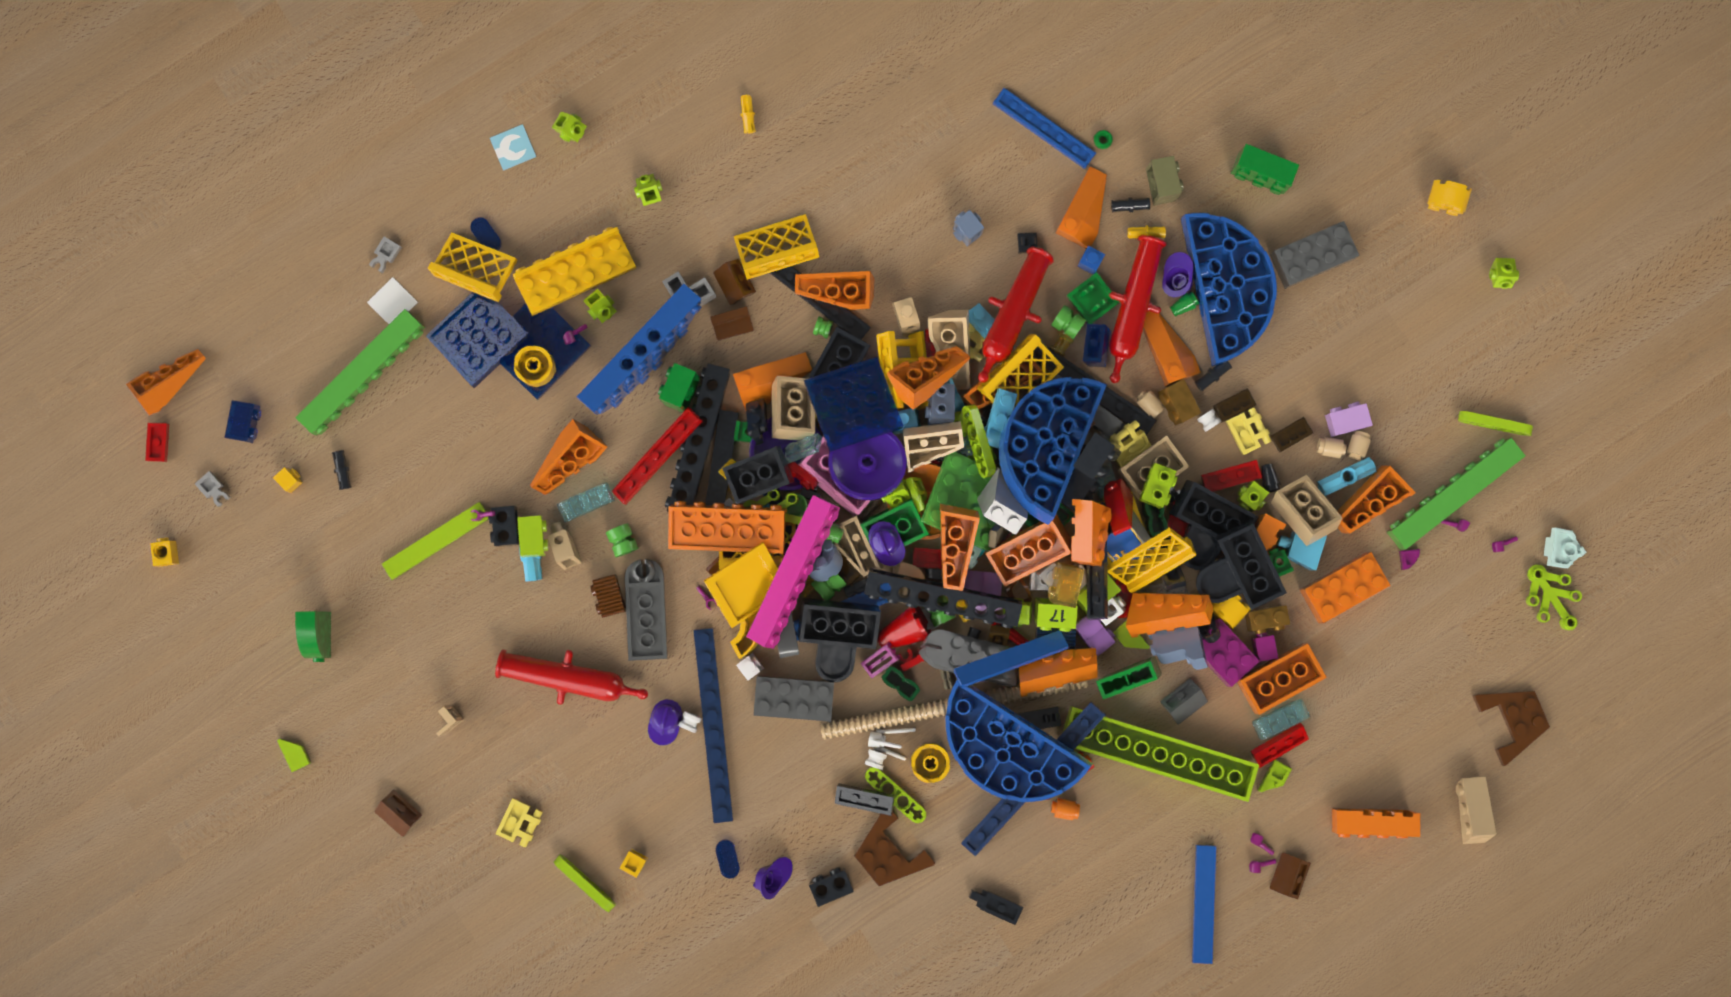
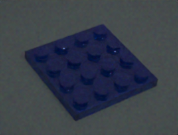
M472 292L436 325L426 337L461 376L475 388L530 335L499 302Z
M525 303L491 337L483 348L539 400L580 359L591 345L579 333L574 335L575 342L566 345L563 339L564 334L575 329L552 307L532 316ZM526 346L544 348L555 361L556 372L551 381L543 386L533 387L527 385L515 374V356ZM532 364L533 369L536 370L538 368L537 364Z
M877 357L804 380V385L829 452L902 429L904 426Z

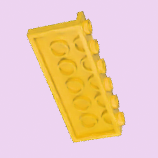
M609 227L603 230L602 234L597 236L591 235L580 244L573 243L568 246L567 250L562 252L556 251L545 260H536L532 266L517 269L513 277L531 315L534 316L636 269V265L619 233L618 227Z

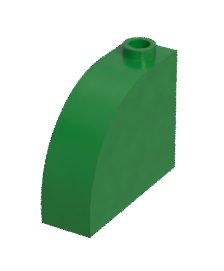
M295 612L296 638L301 655L306 659L313 658V662H325V658H331V612Z
M1153 656L1103 676L1096 683L1104 700L1158 680L1162 672L1156 657Z

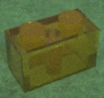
M1058 562L1057 567H1054L1052 573L1054 581L1053 586H1050L1048 590L1049 600L1053 604L1076 608L1084 569L1079 566Z

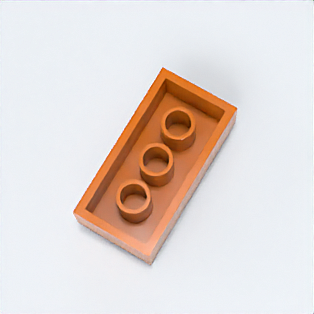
M1056 514L1049 525L1040 521L1003 540L996 548H991L985 554L1005 587L1071 554L1072 540Z
M1367 552L1301 588L1300 592L1317 622L1325 623L1391 585L1372 552Z
M1302 643L1278 656L1277 659H1273L1244 675L1237 683L1254 714L1260 715L1327 677L1309 644Z

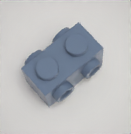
M969 210L965 213L962 211L955 217L956 220L953 227L955 232L953 234L959 242L963 241L968 247L982 236L984 226L980 223L982 220L976 212L972 213Z
M945 383L927 400L928 406L925 409V418H928V425L951 423L955 420V384Z

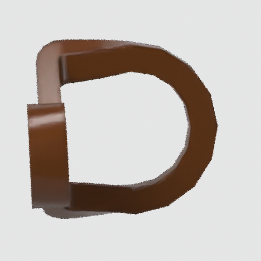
M1023 578L1009 584L1006 588L1008 597L1016 598L1013 595L1012 588L1020 581L1028 594V598L1023 599V602H1031L1032 593L1023 581Z

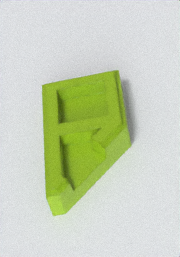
M909 477L905 480L918 512H921L925 509L924 501L927 500L926 489L921 478Z
M1127 620L1113 631L1115 637L1124 647L1150 648L1140 634L1138 637L1131 638L1126 627Z
M282 738L277 740L291 772L311 764L302 745L286 741Z
M1273 760L1257 791L1264 792L1283 786L1292 768L1277 760Z

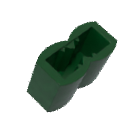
M1142 502V512L1146 518L1145 530L1150 538L1168 529L1167 521L1163 516L1165 507L1157 508Z
M889 666L881 676L887 686L896 689L900 696L908 701H913L920 692L918 685L914 681L905 678L901 671L895 667Z

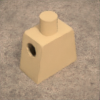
M912 297L892 302L902 337L920 332V321Z
M561 522L550 525L552 534L548 536V540L556 563L564 570L581 564L582 561L571 534L566 529H563Z

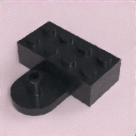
M1186 480L1169 512L1170 515L1189 524L1183 538L1188 537L1191 539L1197 555L1183 564L1194 570H1201L1206 565L1215 562L1221 551L1215 536L1249 520L1255 525L1259 518L1255 514L1190 480Z
M1251 520L1215 536L1225 557L1206 565L1199 571L1196 578V587L1200 595H1209L1212 603H1220L1243 593L1248 606L1252 610L1287 594Z
M802 598L797 636L799 642L817 644L815 666L821 678L828 682H841L847 679L854 669L857 647L876 649L881 610L878 605Z

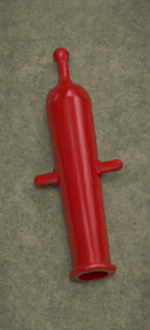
M1140 235L1138 237L1140 243L1125 292L1120 294L1112 291L1109 294L1111 299L1117 300L1121 304L1109 342V351L1115 357L1114 370L1109 378L1112 383L1120 381V371L1124 361L1134 357L1139 348L1147 312L1161 313V308L1150 302L1162 248L1166 246V242L1157 237Z
M1030 247L1027 249V257L1005 299L1000 300L995 297H989L988 299L990 304L999 307V312L982 345V352L984 357H986V364L982 372L978 374V380L982 383L989 380L990 370L995 363H1002L1011 355L1024 322L1027 319L1035 323L1042 321L1040 316L1031 313L1030 310L1049 265L1054 263L1053 256L1042 248Z
M505 649L501 650L497 659L496 678L503 676L556 689L558 692L557 704L559 705L564 703L565 694L568 692L602 701H615L621 695H633L639 699H646L648 697L646 689L627 687L624 685L623 679L616 673L573 665L571 663L573 656L571 650L565 652L564 661L561 663L507 653Z

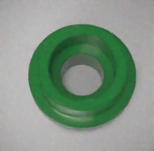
M1100 130L1094 136V144L1099 149H1107L1113 142L1111 133L1106 130ZM1101 137L1106 139L1105 143L1100 142Z

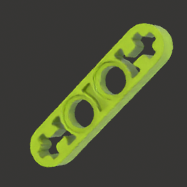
M974 404L964 406L961 412L979 474L983 478L992 477L996 472V466L979 410Z
M1460 411L1458 416V422L1522 436L1532 435L1533 426L1468 411Z
M874 767L867 769L865 773L866 781L877 791L883 792V786L886 783H891L894 786V791L891 794L895 795L894 806L914 823H921L925 820L926 811L917 801L880 769ZM870 771L873 773L877 771V777L882 780V777L886 778L879 788L876 786L879 783L875 779L871 781L869 779ZM900 796H906L909 800L905 807H901L897 803ZM912 802L915 804L913 808L916 811L922 810V818L917 817L914 819V813L909 810V813L905 812V810L910 808Z
M560 854L553 861L558 869L605 911L610 912L616 906V903L565 856Z

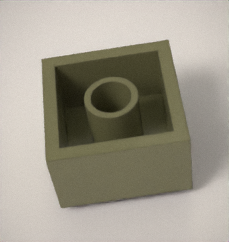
M1174 156L1151 160L1146 168L1153 206L1175 202L1184 190L1182 179L1179 180L1178 172L1180 171L1179 163L1175 161Z

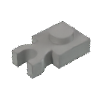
M383 237L374 251L378 256L369 265L374 268L377 263H380L381 266L378 271L383 274L387 261L393 263L402 247Z
M211 471L207 472L195 483L206 498L210 499L213 497V501L218 507L223 505L219 501L221 496H224L227 500L231 498L228 493L221 491L224 485Z

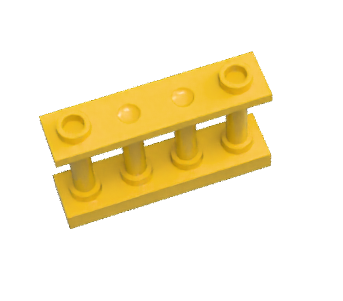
M887 331L876 335L885 411L904 408V402L898 397L887 372L903 362H915L922 356L927 358L923 331L908 335L909 339H895L894 331ZM896 346H910L911 358H898ZM928 401L919 405L917 410L926 409Z

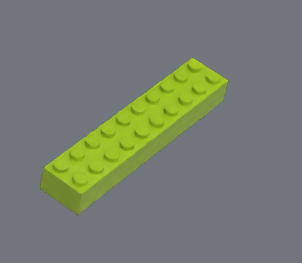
M1070 706L1063 732L1083 711L1082 709ZM1104 717L1075 748L1249 802L1259 764L1108 717Z

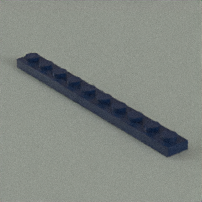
M713 628L694 630L713 822L733 821L714 631Z
M1091 701L1057 740L1074 750L1106 714ZM1002 798L961 844L976 856L1025 802Z

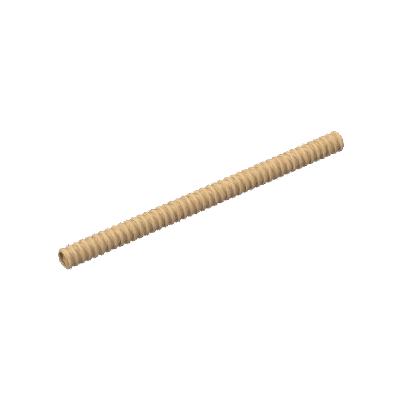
M1083 681L1075 684L1070 682L1060 688L1054 686L1044 689V692H1031L1025 697H1021L1019 684L1010 688L1005 686L1004 689L986 690L985 693L1004 705V702L1009 704L1010 701H1022L1024 698L1028 700L1029 697L1034 699V696L1039 698L1040 695L1044 697L1046 694H1057L1059 691L1063 693L1064 690L1069 692L1070 689L1074 691L1075 688H1087L1088 682ZM945 698L944 701L940 699L939 702L935 700L933 703L916 704L914 707L910 705L909 708L904 706V709L899 707L898 710H886L884 713L880 711L879 714L874 712V715L869 713L868 716L864 714L862 717L845 718L843 721L839 719L838 722L833 720V723H821L822 738L824 740L827 737L832 739V736L837 738L838 735H850L852 732L853 734H856L857 731L862 733V730L867 732L868 729H880L882 726L886 728L887 725L892 727L893 724L897 726L898 723L902 725L904 722L908 724L910 721H921L923 718L927 720L928 717L933 719V716L937 718L939 715L945 716L947 714L948 698Z

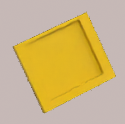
M762 542L704 580L731 628L759 611L778 568Z

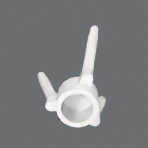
M876 729V732H870L868 747H873V750L884 752L905 761L906 757L883 748L884 746L902 748L901 745L886 742V736L883 734L915 732L916 729Z

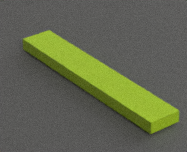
M481 502L476 503L382 563L390 579H396L489 520L488 517H483L481 521L471 520L476 519L478 516L477 513H471V510L486 512Z

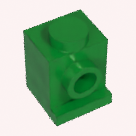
M736 421L734 441L751 442L752 436L750 437L745 434L747 422Z
M1275 548L1268 551V555L1279 577L1294 571L1284 549L1279 550ZM1278 558L1282 561L1280 566L1276 563Z

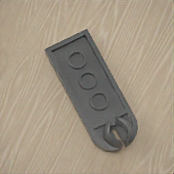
M641 559L631 563L625 573L628 661L668 659L664 572L658 563L648 559H644L646 577H643Z
M935 630L924 639V642L920 645L922 649L919 651V654L930 666L954 673L955 668L1012 647L945 630ZM1018 668L985 679L984 681L1015 687Z

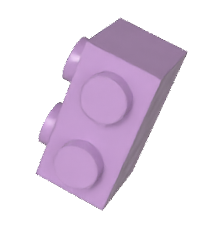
M1360 402L1348 404L1349 408L1343 410L1341 407L1330 409V413L1325 415L1331 437L1373 426L1367 403L1360 405Z

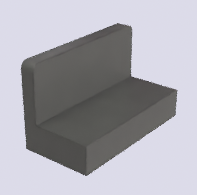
M1190 678L1160 702L1179 725L1208 701L1202 690Z

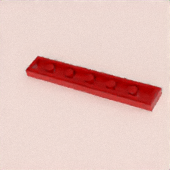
M687 407L611 492L624 505H627L703 420L691 408Z

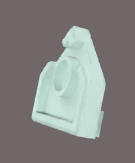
M1552 528L1551 537H1546L1544 556L1548 557L1547 566L1569 568L1575 560L1587 553L1576 540V535L1572 530Z

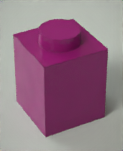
M1268 632L1256 634L1257 638H1251L1254 655L1259 662L1278 658L1274 635H1268Z

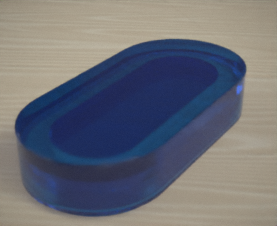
M482 217L474 219L470 228L479 243L498 251L501 248L502 242L490 223Z
M727 839L721 840L715 848L721 874L725 878L731 879L736 877L740 871L736 849L732 841Z

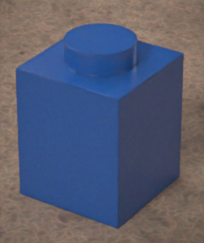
M1088 246L1077 267L1094 275L1105 254Z

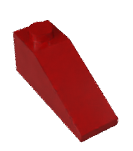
M1122 479L1111 481L1104 486V500L1106 507L1111 508L1110 524L1112 532L1116 536L1132 528L1133 494Z

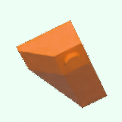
M1091 166L1089 167L1056 234L1085 249L1088 246H1092L1099 231L1106 174Z
M870 271L795 274V294L851 310L870 309L874 299L875 278Z
M1147 312L1143 331L1164 385L1168 386L1200 374L1201 371L1194 354L1161 314Z
M955 346L936 352L934 356L928 358L922 356L915 362H903L888 371L887 375L900 400L910 408L915 409L927 401L969 361L970 356Z
M197 349L177 358L174 364H163L159 366L160 370L150 374L147 371L126 385L150 416L153 413L159 412L162 407L168 404L206 358Z
M804 352L735 373L733 376L746 410V403L764 398L766 405L772 401V384L777 376L803 378L812 371L808 356Z
M572 419L558 436L530 484L531 488L544 495L548 494L564 483L567 477L573 473L575 475L579 473L580 468L588 463L592 464L605 451L607 445L588 427Z

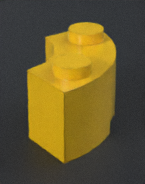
M758 612L740 623V631L730 641L739 659L747 657L758 645V643L746 637Z

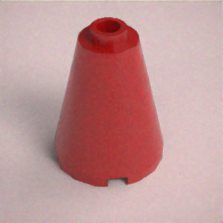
M919 606L917 608L908 607L878 633L879 637L877 640L881 647L890 642V647L896 648L924 641L932 630L927 629L929 622Z

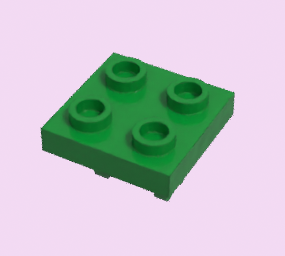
M1097 272L1066 295L1078 313L1087 319L1086 323L1089 326L1120 303L1109 297L1112 291Z

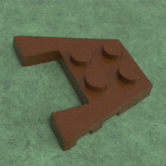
M1535 691L1473 695L1479 712L1499 706L1513 739L1512 743L1495 749L1502 766L1508 765L1550 728Z
M894 811L891 816L880 814L854 855L878 886L935 865V862L925 850L908 862L884 833L886 828L899 819Z

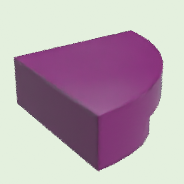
M1420 549L1399 551L1401 570L1409 569L1415 564L1419 558Z

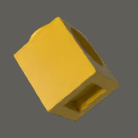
M159 538L157 542L150 543L153 566L162 567L179 564L176 541H170L169 538ZM166 547L167 555L163 557L161 551Z
M631 849L621 864L620 869L637 878L648 857Z

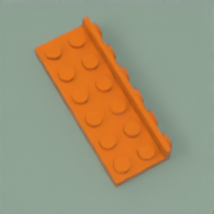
M675 501L674 504L669 506L668 549L748 552L763 542L769 553L784 554L785 514L787 513V508H782V505H770V508H765L762 504H751V507H743L742 503L724 506V503L720 502L713 503V505H705V502H694V505H687L686 501Z

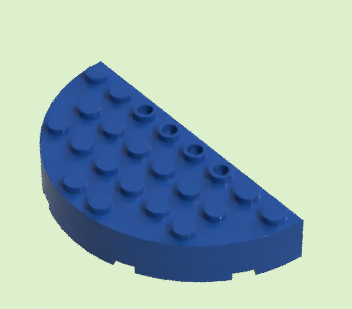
M1208 213L1184 214L1181 218L1187 252L1193 261V280L1211 365L1216 366L1242 354L1263 334L1274 312L1273 309L1277 296L1276 276L1269 255L1264 251L1259 240L1242 225L1228 218L1209 215Z
M683 284L576 397L596 415L602 414L612 407L617 408L622 403L623 398L630 394L639 383L643 385L650 376L648 374L652 370L656 371L663 362L661 360L674 348L679 338L682 339L687 334L688 325L702 308L700 306L701 298Z
M1071 377L1045 382L1032 389L1018 402L1003 427L999 442V461L1005 483L1019 504L1028 513L1047 525L1055 518L1072 475L1074 464L1079 457L1107 384L1088 378L1071 379Z
M956 680L947 703V714L945 717L947 739L952 754L964 770L963 772L983 790L997 797L1018 802L1042 801L1062 794L1074 786L1093 765L1091 761L975 686L969 685L961 688L958 680Z

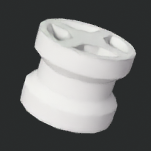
M1214 409L1197 419L1199 423L1203 424L1205 432L1221 422L1220 418L1215 416Z
M684 711V718L679 722L678 726L696 733V726L701 722L702 718Z
M869 749V757L865 760L864 764L883 770V761L887 758V754Z

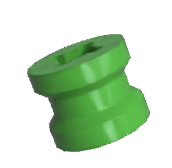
M819 316L813 334L822 335L823 338L828 339L833 321H826L823 317Z

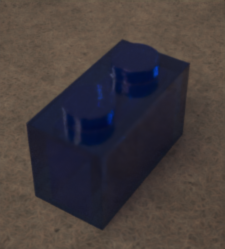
M1087 324L1082 361L1088 367L1106 368L1111 330L1105 324Z
M232 400L224 438L253 444L258 434V429L256 428L257 421L261 418L260 406Z

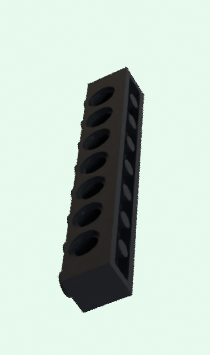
M708 363L707 367L702 369L701 378L703 382L702 386L698 385L696 391L698 400L697 404H693L692 410L700 418H707L708 422L704 427L698 426L681 445L680 452H683L681 460L678 459L675 470L678 472L676 478H672L670 489H673L671 497L668 496L666 499L665 507H667V512H669V506L674 504L675 501H679L677 499L679 491H686L687 498L683 501H686L687 505H694L717 425L719 411L722 407L731 370ZM716 381L718 386L716 389L710 390L707 387L708 383ZM705 399H711L713 401V404L710 408H704L702 406V403ZM697 435L702 437L700 445L692 443V439ZM690 454L697 455V461L693 464L687 461ZM686 472L692 474V479L689 482H683L682 476Z
M874 568L869 569L864 592L871 599L878 600L880 597L894 604H898V602L906 603V606L912 608L922 606L925 607V610L936 612V610L944 611V614L949 616L959 614L968 620L977 618L982 619V622L987 624H994L996 622L1005 628L1018 627L1022 609V600L963 588V591L943 587V583ZM882 583H888L891 586V589L888 591H884L881 589L880 585ZM902 587L909 588L910 593L907 595H903L900 593L899 589ZM921 591H926L929 597L922 599L918 594ZM945 595L948 597V601L940 603L937 598ZM964 599L968 604L965 607H959L957 601ZM982 603L987 608L984 611H978L976 606ZM997 608H1004L1006 612L1003 615H997L995 610Z

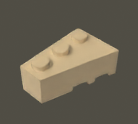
M961 421L903 429L908 473L921 465L931 463L934 459L944 457L964 448Z
M855 516L838 524L841 526L840 528L844 529V533L839 544L835 542L833 544L864 577L868 575L870 568L880 570L884 567L875 557L860 526L862 523L861 517Z
M1486 777L1462 778L1456 785V793L1459 797L1463 844L1486 843L1497 834Z

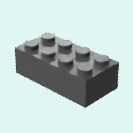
M1344 221L1274 250L1270 254L1284 289L1353 261L1360 256Z
M757 676L753 716L831 722L834 682Z

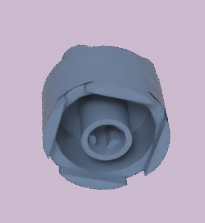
M831 540L824 541L821 554L814 562L813 571L809 575L813 580L827 581L829 577L836 576L842 568V556Z

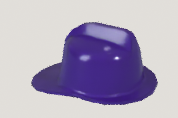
M1177 252L1166 260L1162 288L1170 297H1180L1192 287L1193 261L1189 255Z
M885 521L873 525L869 530L868 538L875 557L880 563L887 566L899 564L905 556V547L896 527Z
M665 699L659 701L654 706L648 724L649 738L654 743L665 746L671 744L676 739L680 728L678 724L682 721L683 714L677 702Z
M781 857L774 861L771 866H765L758 870L753 886L761 891L765 899L770 900L774 898L787 883L793 870L791 860L787 857Z

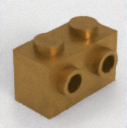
M1184 379L1158 392L1159 399L1166 407L1168 417L1175 426L1201 414Z
M1287 605L1249 611L1245 615L1247 630L1254 631L1255 634L1266 633L1267 628H1273L1274 631L1283 630L1285 625H1290Z

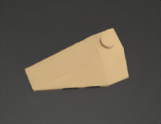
M948 310L928 317L929 337L931 342H933L936 352L957 346L970 356L969 310ZM970 360L952 376L957 390L971 388Z

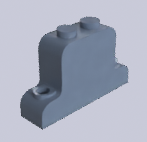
M1199 626L1191 628L1179 627L1175 628L1174 631L1168 632L1167 630L1156 631V634L1148 635L1149 639L1153 641V644L1150 645L1152 655H1157L1162 664L1187 659V663L1191 664L1194 669L1208 668Z

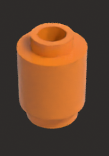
M1057 798L1056 802L1052 801L1051 813H1054V817L1067 820L1078 819L1080 804H1077L1076 801Z

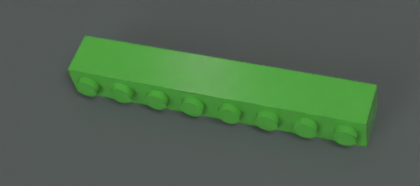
M404 309L295 418L311 434L317 436L324 433L328 428L327 425L331 421L337 420L342 414L341 411L345 407H350L355 402L354 398L359 393H364L369 387L368 384L372 380H377L382 375V370L386 366H391L396 361L395 357L400 352L404 353L409 348V343L413 339H418L423 334L422 330L425 327L409 311Z
M1512 438L1498 440L1494 444V449L1484 451L1479 455L1480 459L1476 463L1474 461L1470 462L1464 467L1465 471L1463 473L1453 475L1449 479V484L1439 486L1434 491L1436 494L1431 498L1427 496L1419 502L1420 506L1417 509H1410L1404 514L1406 516L1404 519L1394 521L1389 526L1391 529L1387 531V534L1398 548L1406 550L1523 459L1526 455Z

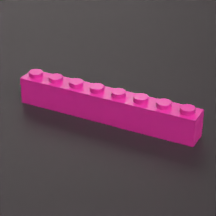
M812 496L746 636L747 638L763 647L772 649L778 644L780 634L788 624V617L796 607L797 598L805 587V581L813 571L814 562L821 554L822 545L830 534V528L838 518L840 507L820 497Z

